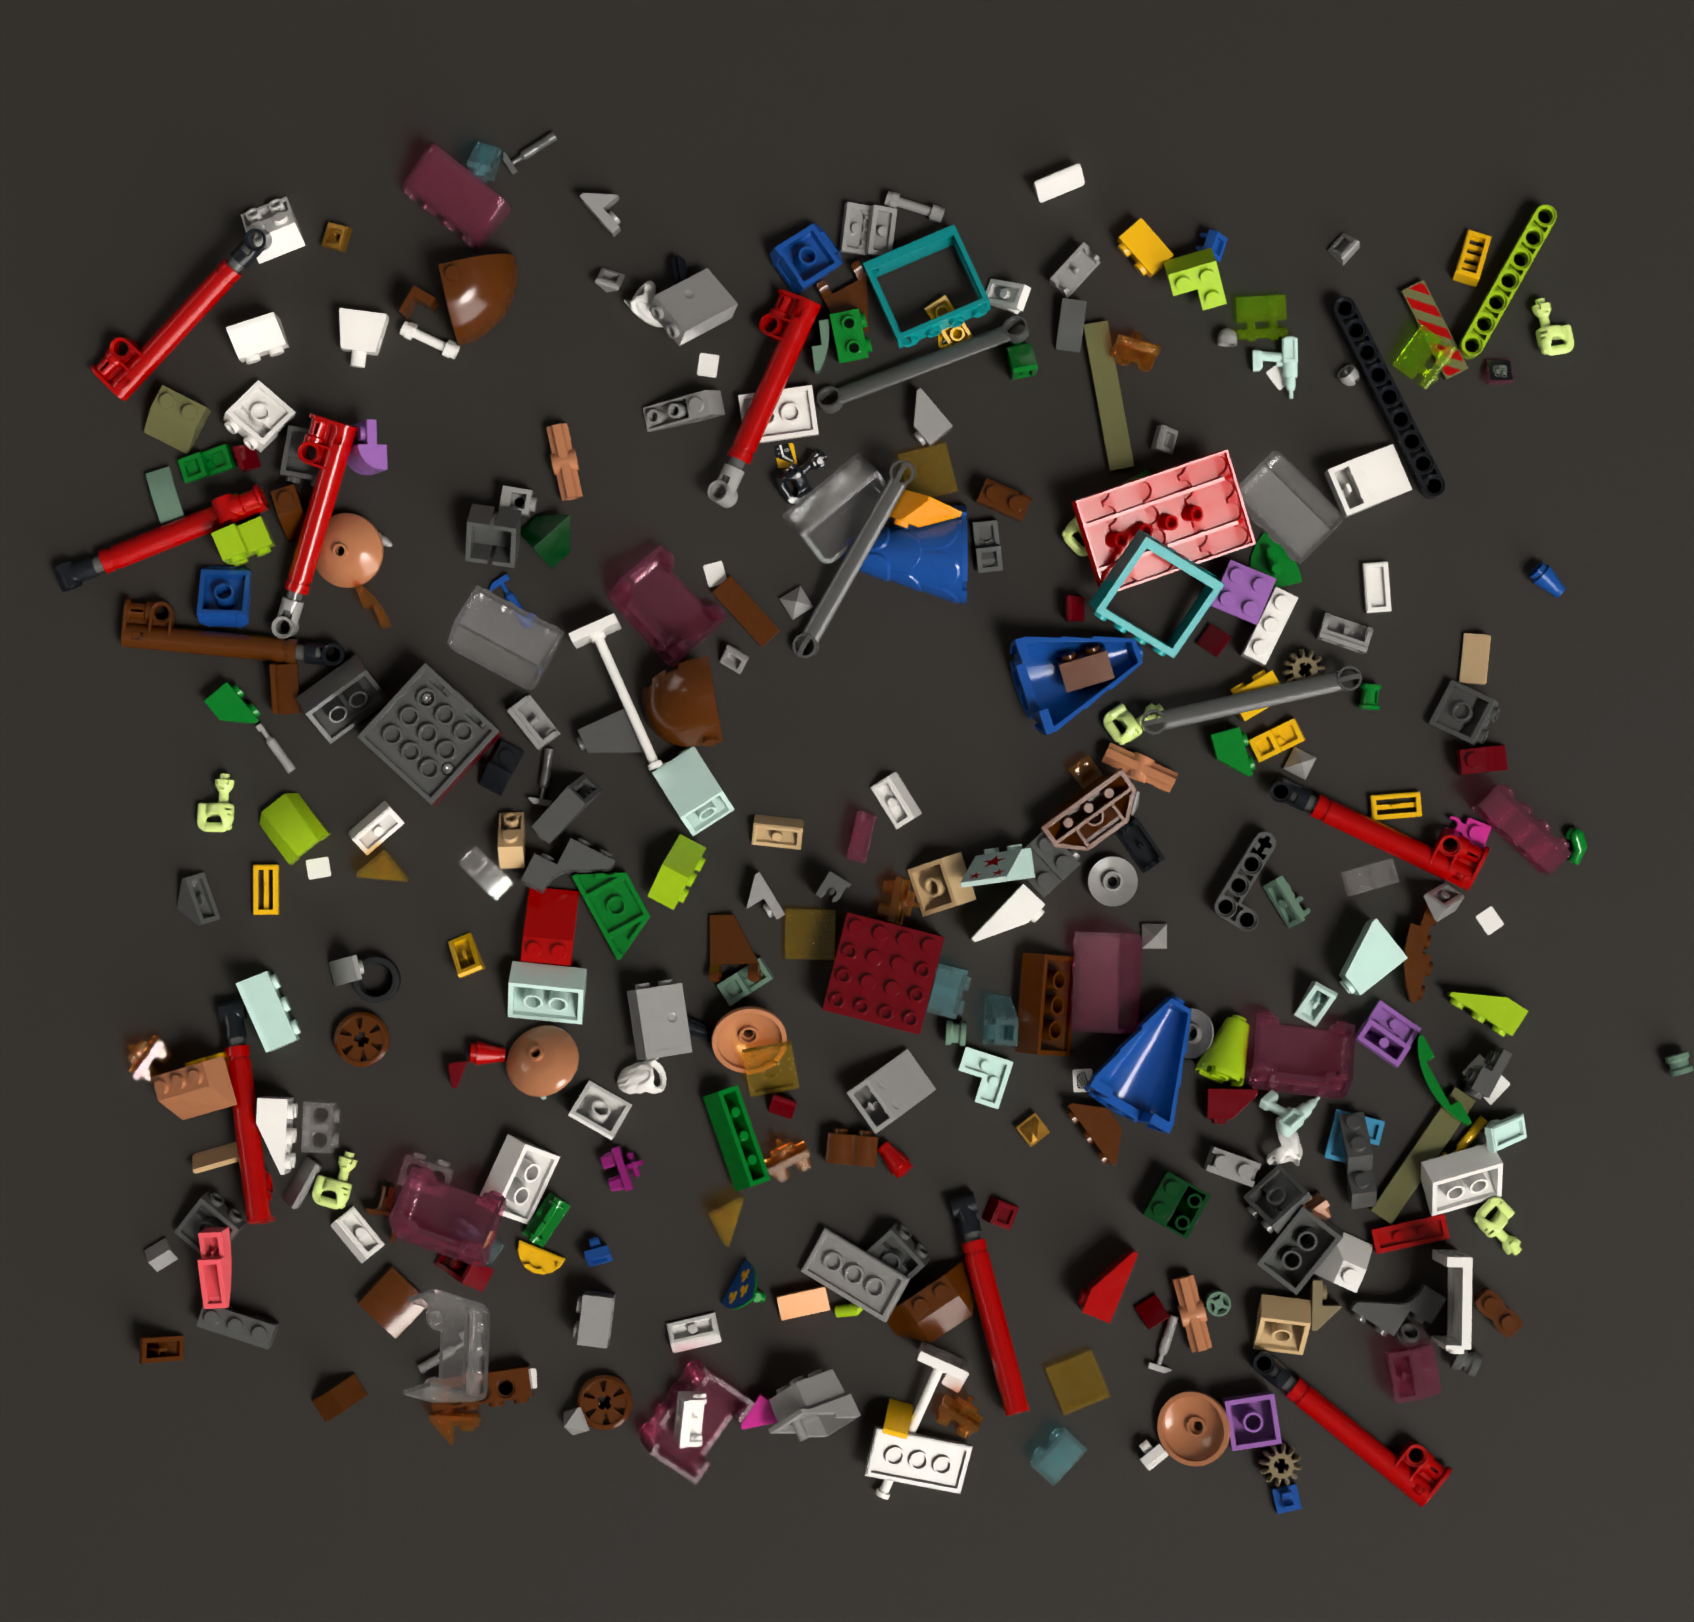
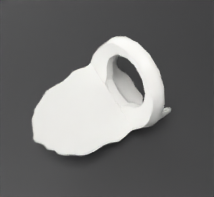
M647 281L637 290L631 301L624 299V302L644 322L655 327H663L653 318L649 311L656 293V285L653 281Z
M659 1058L647 1059L625 1067L618 1076L616 1082L618 1088L627 1094H642L644 1092L657 1094L662 1092L666 1087L667 1078L663 1067L656 1061ZM653 1068L659 1073L660 1084L658 1087L654 1085Z
M1280 1116L1276 1118V1129L1278 1121L1282 1118ZM1278 1132L1281 1147L1267 1155V1163L1269 1165H1278L1291 1161L1295 1166H1299L1303 1150L1298 1133L1294 1132L1290 1137H1285Z

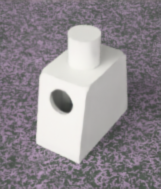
M340 308L341 349L345 352H352L350 366L365 368L366 355L378 356L389 322V316L384 313Z

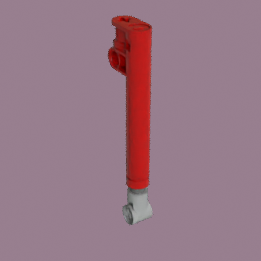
M780 288L777 290L779 297L774 308H771L769 313L765 314L759 322L761 332L777 342V345L732 442L733 445L727 453V456L730 457L728 464L724 463L717 480L713 481L707 490L708 497L723 508H730L737 502V488L745 473L742 471L744 465H750L752 455L756 452L821 308L818 303ZM725 490V494L720 498L721 493Z
M310 413L309 415L312 418L310 429L305 434L297 454L302 462L318 467L319 472L289 569V577L286 579L284 586L288 590L287 595L282 597L277 617L271 626L273 634L282 639L293 637L299 630V618L304 605L302 597L309 593L310 583L314 576L357 431V427L315 413ZM311 445L316 449V456L313 459L307 456V449ZM283 620H286L290 625V630L287 634L281 630Z

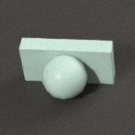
M1516 1113L1502 1120H1491L1484 1127L1489 1152H1496L1527 1138L1524 1114Z

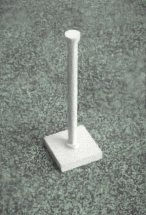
M613 613L568 634L576 649L591 642L596 644L649 762L648 769L651 771L662 766L663 763L661 760H658L605 642L606 635L622 629L616 615Z
M924 1341L921 1342L918 1349L917 1360L931 1366L933 1371L911 1417L909 1432L916 1433L942 1373H947L964 1380L968 1367L967 1360ZM883 1480L880 1488L876 1489L875 1494L888 1500L891 1495L889 1491L894 1481Z

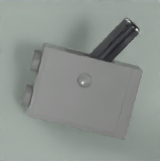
M676 256V258H672L670 261L674 286L654 295L649 311L653 318L664 327L668 336L674 339L680 346L732 319L738 303L708 268L688 278L685 259L681 256Z
M673 979L658 981L657 987H650V983L635 985V990L627 991L637 1060L691 1053L690 1035L707 1042L712 1041L714 1028L687 1017L682 983L673 984Z

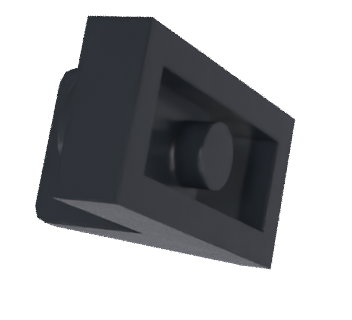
M501 741L491 762H488L479 785L502 796L525 752Z

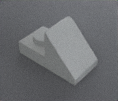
M582 193L580 195L581 201L614 238L621 231L618 225L621 221L612 211L609 213L606 211L619 201V196L597 193Z
M761 873L755 874L747 909L764 899L766 903L762 906L770 918L775 916L778 920L786 914Z

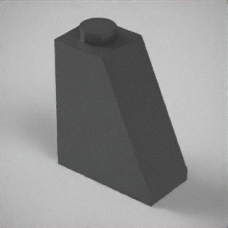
M625 709L578 729L580 735L576 737L581 750L586 749L589 754L644 753Z
M584 773L567 786L533 824L532 828L541 840L550 844L563 833L602 790Z

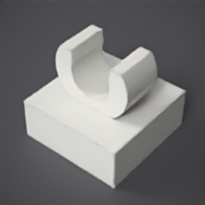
M1145 1440L1139 1445L1146 1454L1140 1460L1149 1471L1169 1456L1160 1444L1153 1448Z

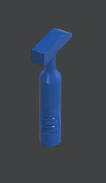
M505 574L494 581L489 590L493 591L501 586L505 593V599L526 630L533 623L514 593L510 592L506 587L505 582L511 578L508 574Z

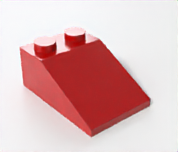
M529 888L521 961L572 966L580 891L547 888L544 894H541Z
M1129 1248L1089 1283L1087 1289L1082 1288L1077 1300L1081 1312L1107 1323L1111 1322L1139 1254L1135 1249Z

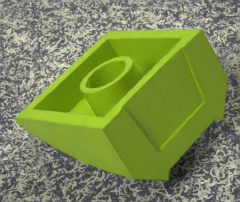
M285 793L261 812L260 826L289 865H293L300 859L299 857L331 834L299 793Z

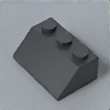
M355 654L296 697V700L306 716L331 744L388 703L390 698L369 669Z
M1302 1206L1260 1258L1257 1265L1297 1295L1343 1238L1344 1231L1324 1215Z

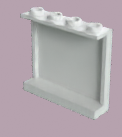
M1432 1249V1259L1448 1267L1447 1336L1431 1335V1340L1445 1349V1351H1449L1450 1354H1464V1350H1471L1473 1257L1459 1250Z

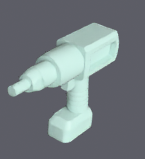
M1294 336L1282 338V353L1252 350L1253 372H1260L1263 368V361L1276 362V367H1283V378L1286 380L1289 399H1293V391H1295L1296 386L1295 378L1298 377V339Z
M1271 1090L1261 1099L1259 1107L1282 1117L1278 1121L1277 1131L1285 1137H1290L1304 1124V1120L1311 1115L1320 1097L1316 1096L1306 1103H1301L1296 1108H1291L1290 1106L1284 1108L1276 1104L1278 1093Z

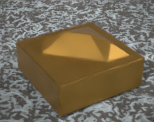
M328 222L321 246L346 253L353 229Z
M1035 1112L1015 1127L1030 1147L1050 1133Z

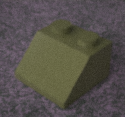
M162 385L150 408L144 433L189 455L211 411L207 407Z

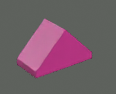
M763 1393L759 1394L741 1422L742 1430L777 1423L769 1397Z

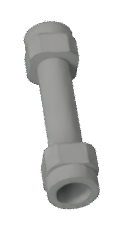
M888 191L884 205L891 208L900 207L929 216V220L941 223L945 208L933 204V207L902 198L900 193Z

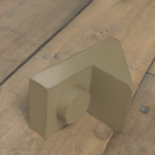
M1310 1278V1329L1312 1331H1317L1342 1308L1340 1304H1322V1300L1327 1299V1285H1323V1280L1320 1278Z

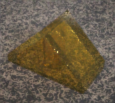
M383 850L361 868L356 876L359 878L409 882V876L387 850Z
M739 1196L708 1213L725 1246H730L745 1197Z

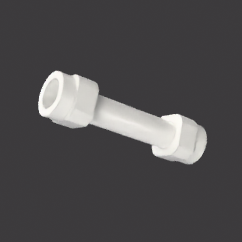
M408 321L404 322L400 330V335L404 336V338L410 341L412 338H415L442 351V355L447 358H456L460 346L451 340L448 342L442 341L417 329V324Z

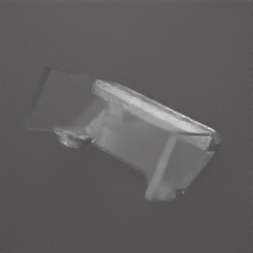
M437 1289L408 1297V1303L426 1308L428 1325L432 1329L440 1331L439 1377L428 1378L424 1384L404 1389L403 1395L431 1403H459L483 1400L488 1391L490 1313L488 1308L482 1303Z

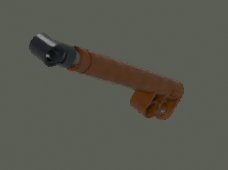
M126 598L121 632L122 647L296 664L297 660H304L305 664L339 667L347 658L345 649L335 643L306 641V644H299L298 639L291 638L282 639L271 636L175 627L176 611L170 604L147 601V603L132 602L131 598ZM162 607H167L169 610V615L165 620H160L157 615L158 610ZM336 648L340 651V658L335 662H331L328 658V653Z

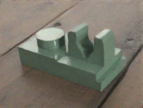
M1283 875L1262 886L1288 928L1305 920L1304 917L1311 912L1310 908L1302 910L1299 902L1303 900V897L1295 898L1289 883L1286 882Z

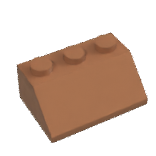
M224 1056L152 1077L158 1101L182 1120L237 1105Z

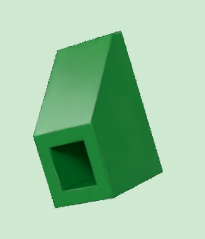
M226 682L204 700L221 721L259 724L262 722L258 717L261 712L252 702L249 705L242 698L245 693L236 683L232 686L231 683Z
M1240 727L1209 736L1216 761L1244 777L1253 775L1252 770H1255V763L1252 755H1247L1245 746H1248L1249 742L1245 731L1241 732Z

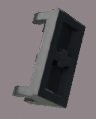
M1135 818L1115 832L1143 873L1166 859L1138 818Z

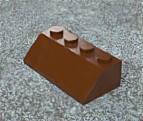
M1023 953L1015 1052L1070 1056L1078 957Z

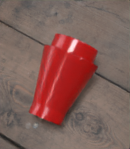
M480 1041L470 1043L469 1063L482 1065L505 1061V1047H498Z
M889 1141L877 1150L891 1175H895L898 1179L913 1167L910 1163L911 1159L895 1148Z

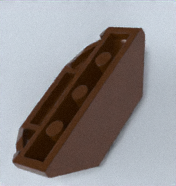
M1120 768L1098 778L1063 803L1040 827L1056 848L1089 851L1129 822L1136 787L1124 770Z
M965 1259L896 1304L887 1321L896 1335L931 1343L973 1315L975 1296Z

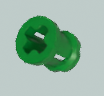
M1360 684L1361 701L1358 704V709L1380 710L1378 696L1382 685Z

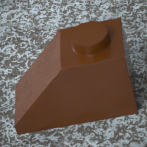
M292 484L270 491L277 515L288 541L299 539L306 511L298 487Z

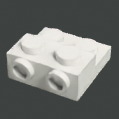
M258 380L225 412L223 420L225 421L226 429L232 434L239 433L244 438V444L250 450L257 449L259 452H262L277 437L278 432L295 416L296 412Z

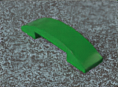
M1419 1036L1417 1046L1419 1065L1428 1089L1438 1104L1452 1118L1465 1126L1471 1125L1472 1122L1461 1102L1458 1101L1450 1105L1427 1064L1435 1056L1424 1036Z

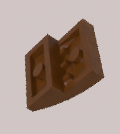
M391 1266L357 1303L396 1339L430 1304V1301L405 1276Z

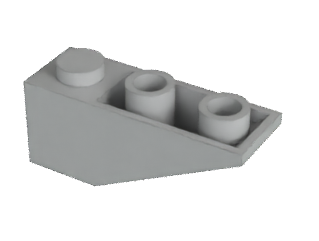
M703 390L643 407L647 432L705 421L725 415L720 390Z

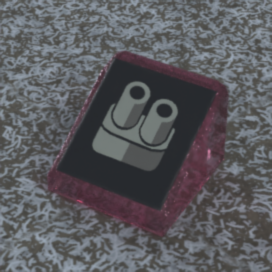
M1511 359L1486 360V385H1510L1514 383Z

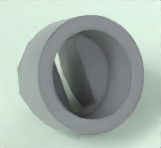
M1230 328L1222 329L1217 337V345L1221 347L1237 346L1235 331Z
M1349 364L1339 371L1337 377L1344 385L1354 386L1356 384L1355 381H1359L1360 374L1353 364Z

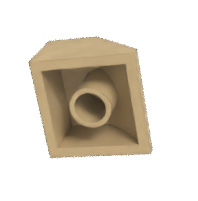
M961 852L907 870L922 917L976 900L972 886L961 888V881L967 872Z
M1261 1294L1257 1311L1253 1349L1303 1355L1311 1326V1300Z

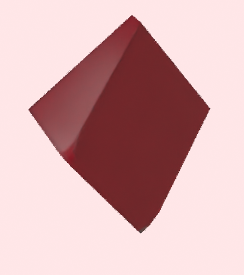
M246 445L233 447L239 469L242 472L247 473L261 467L256 449L250 450Z
M1068 595L1065 598L1067 622L1085 621L1084 597Z
M1209 624L1196 644L1217 658L1231 639V636L1214 625Z
M469 1060L454 1062L448 1065L452 1088L459 1087Z
M775 1094L772 1097L768 1110L770 1113L791 1119L797 1102Z
M990 1196L982 1219L1010 1230L1019 1207Z
M1156 1294L1134 1307L1149 1330L1170 1317Z

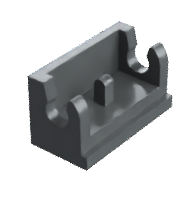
M830 871L815 895L822 898L827 890L831 888L829 891L830 895H833L836 891V895L832 899L834 903L840 899L846 888L849 889L851 884Z

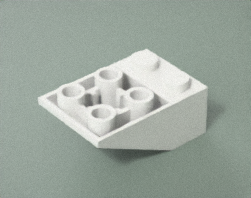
M1393 444L1337 465L1324 473L1343 519L1412 490Z
M263 1096L257 1098L256 1124L280 1175L290 1173L296 1164V1153H292V1144L296 1143L297 1128H293V1119L297 1118L298 1103H294V1097Z

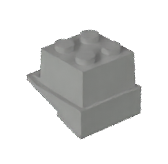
M818 1369L808 1374L809 1378L799 1376L791 1380L790 1384L776 1390L777 1395L769 1399L778 1423L769 1428L768 1431L770 1434H796L801 1442L809 1437H827L861 1416L852 1395H846L833 1369L825 1372L822 1369Z

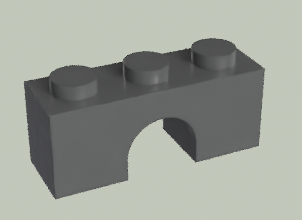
M203 1306L196 1326L268 1350L273 1345L279 1322L257 1315H246L232 1310L230 1306L228 1308L204 1309Z

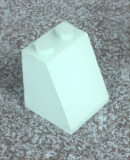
M695 747L684 749L677 757L663 763L662 766L652 772L692 836H695L735 810Z
M1377 918L1369 919L1365 923L1339 974L1342 978L1340 984L1348 994L1362 995L1408 958Z

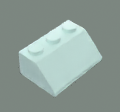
M512 961L508 982V1017L582 1025L587 969Z
M265 971L236 983L266 1053L275 1051L300 1039L298 1034L301 1033V1029L296 1019L292 1020L288 1013L291 1007L285 996L281 997L278 990L281 984L276 974L272 975L270 971Z

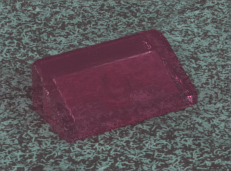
M863 811L857 812L847 854L848 860L859 863L866 862L876 820L875 815Z

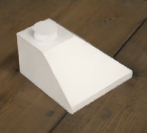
M1344 1232L1343 1238L1314 1274L1357 1293L1366 1273L1373 1245Z

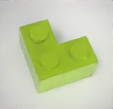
M1212 248L1163 261L1173 296L1196 290L1203 311L1227 304Z
M261 516L241 525L231 524L211 533L222 560L229 565L234 564L235 567L247 563L248 557L255 554L261 557L270 553V548L276 546L267 524Z
M680 834L664 860L647 897L672 910L675 909L678 902L684 903L690 891L686 887L691 888L697 877L694 871L700 872L706 861L702 857L706 847Z

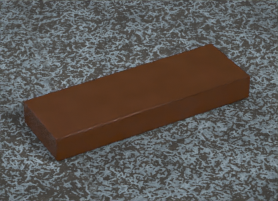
M731 576L712 592L762 648L780 632L778 627Z

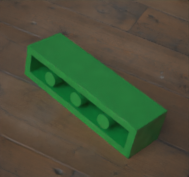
M738 1085L704 1096L703 1099L735 1192L771 1180Z

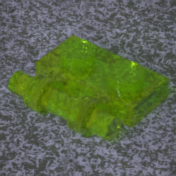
M1285 295L1235 298L1236 324L1246 323L1247 329L1237 331L1238 340L1248 339V342L1256 341V339L1260 338L1278 340V337L1288 336V327H1278L1277 321L1287 320ZM1255 322H1269V328L1256 329Z
M1421 324L1393 363V366L1412 380H1414L1418 373H1421L1425 377L1420 382V385L1427 390L1433 382L1436 383L1439 379L1438 374L1446 364L1449 365L1453 358L1451 356L1456 351V348L1448 344L1444 351L1439 349L1438 345L1443 338ZM1433 354L1438 359L1433 364V366L1430 369H1428L1424 365L1428 361L1430 356Z

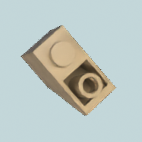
M524 812L499 813L497 848L500 869L525 868Z

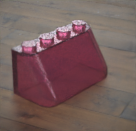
M430 142L402 184L405 188L403 191L405 195L414 202L416 199H419L425 205L422 208L433 217L436 214L443 219L442 224L451 232L455 230L463 235L461 239L471 248L476 245L481 249L511 212L509 204L501 196L433 142Z
M1075 931V938L1073 940V949L1075 951L1074 963L1072 965V974L1074 976L1073 988L1071 990V999L1073 1000L1072 1013L1070 1015L1071 1031L1132 1034L1140 1022L1142 939L1140 935Z

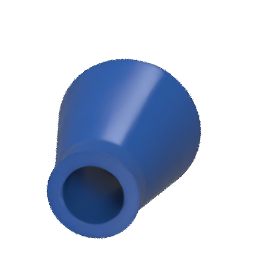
M1541 562L1529 574L1533 584L1552 594L1555 598H1558L1566 589L1549 564L1546 565Z

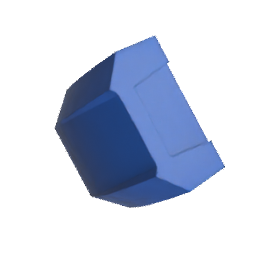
M815 223L774 247L770 253L772 265L782 276L789 289L797 295L843 264L839 250L825 230Z
M221 565L201 568L197 604L199 623L208 627L242 628L248 625L251 603V569L244 566Z

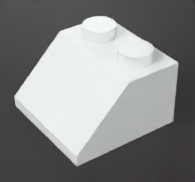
M274 312L226 327L238 359L242 363L253 364L260 361L261 356L270 354V357L283 354L284 349L289 348L281 320Z

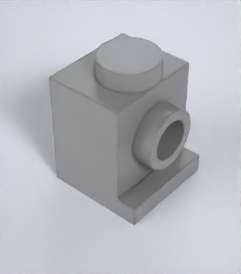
M503 485L499 508L522 511V516L530 517V512L536 511L537 497H533V490ZM518 498L524 500V504L521 507L515 505V501Z

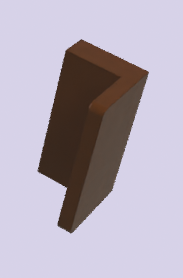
M413 285L399 312L404 319L409 320L418 304L433 313H436L440 304L435 297Z
M269 664L272 713L275 715L301 714V706L296 700V697L300 695L298 664Z

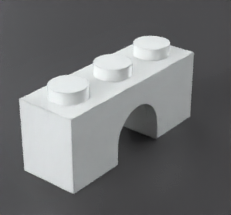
M1278 587L1272 590L1259 622L1251 633L1240 656L1262 667L1266 665L1298 597Z

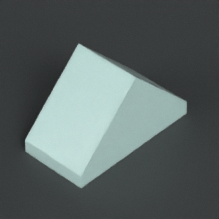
M1312 981L1294 1015L1316 1027L1336 999L1338 993L1316 981Z

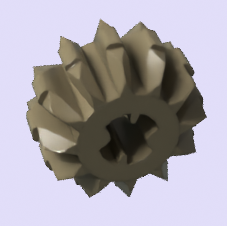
M1300 649L1298 652L1299 658L1296 654L1291 653L1289 656L1294 663L1284 661V665L1289 667L1290 670H1285L1282 674L1285 676L1291 675V678L1286 683L1322 675L1317 672L1325 670V666H1317L1316 664L1322 660L1320 656L1312 660L1314 655L1312 650L1308 652L1307 657H1305L1303 649ZM1300 664H1302V667L1306 665L1309 667L1307 671L1308 677H1305V674L1301 676L1298 673L1301 670Z
M1285 1443L1280 1444L1279 1450H1277L1275 1445H1270L1273 1452L1270 1454L1264 1449L1262 1453L1268 1458L1259 1459L1260 1464L1267 1465L1260 1469V1473H1268L1265 1478L1267 1482H1271L1275 1477L1274 1482L1276 1486H1280L1281 1479H1283L1286 1485H1289V1476L1293 1479L1298 1478L1293 1470H1301L1302 1466L1294 1463L1301 1458L1299 1455H1293L1295 1451L1293 1447L1288 1448L1286 1451ZM1278 1459H1282L1286 1464L1285 1468L1281 1466L1282 1470H1278L1274 1465L1276 1461L1279 1463Z

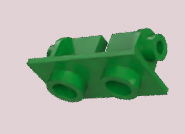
M550 1192L522 1234L528 1237V1240L534 1244L537 1243L544 1247L571 1205Z

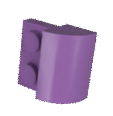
M366 419L354 424L353 426L357 427L347 465L354 472L361 475H374L388 470L387 445L377 444L376 419Z
M1380 1000L1366 1021L1360 1026L1354 1040L1394 1068H1398L1421 1028Z

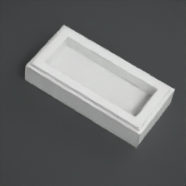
M1388 562L1363 563L1366 613L1391 612Z

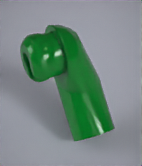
M1571 827L1566 832V838L1572 842L1573 849L1567 861L1579 865L1587 849V842L1581 829Z

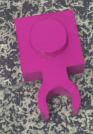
M1450 816L1448 818L1456 822L1454 829L1462 836L1470 839L1471 843L1484 848L1492 826L1469 817L1466 819L1465 824L1457 817Z

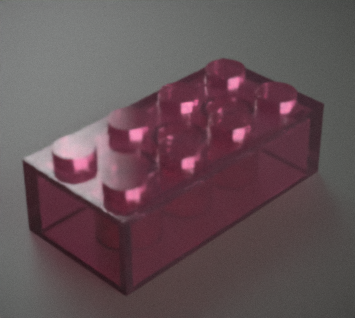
M1499 784L1490 786L1470 808L1488 825L1492 826L1542 876L1552 875L1572 854L1568 850L1569 844L1560 836L1554 837L1549 832L1551 827L1542 819L1536 820L1531 815L1533 810L1524 802L1518 803L1513 798L1515 794L1509 787Z

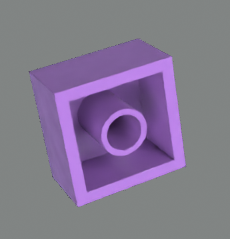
M1228 560L1220 579L1225 585L1210 606L1257 625L1276 578L1233 560Z
M1271 1390L1222 1398L1223 1409L1230 1423L1229 1448L1232 1451L1282 1444L1275 1395Z

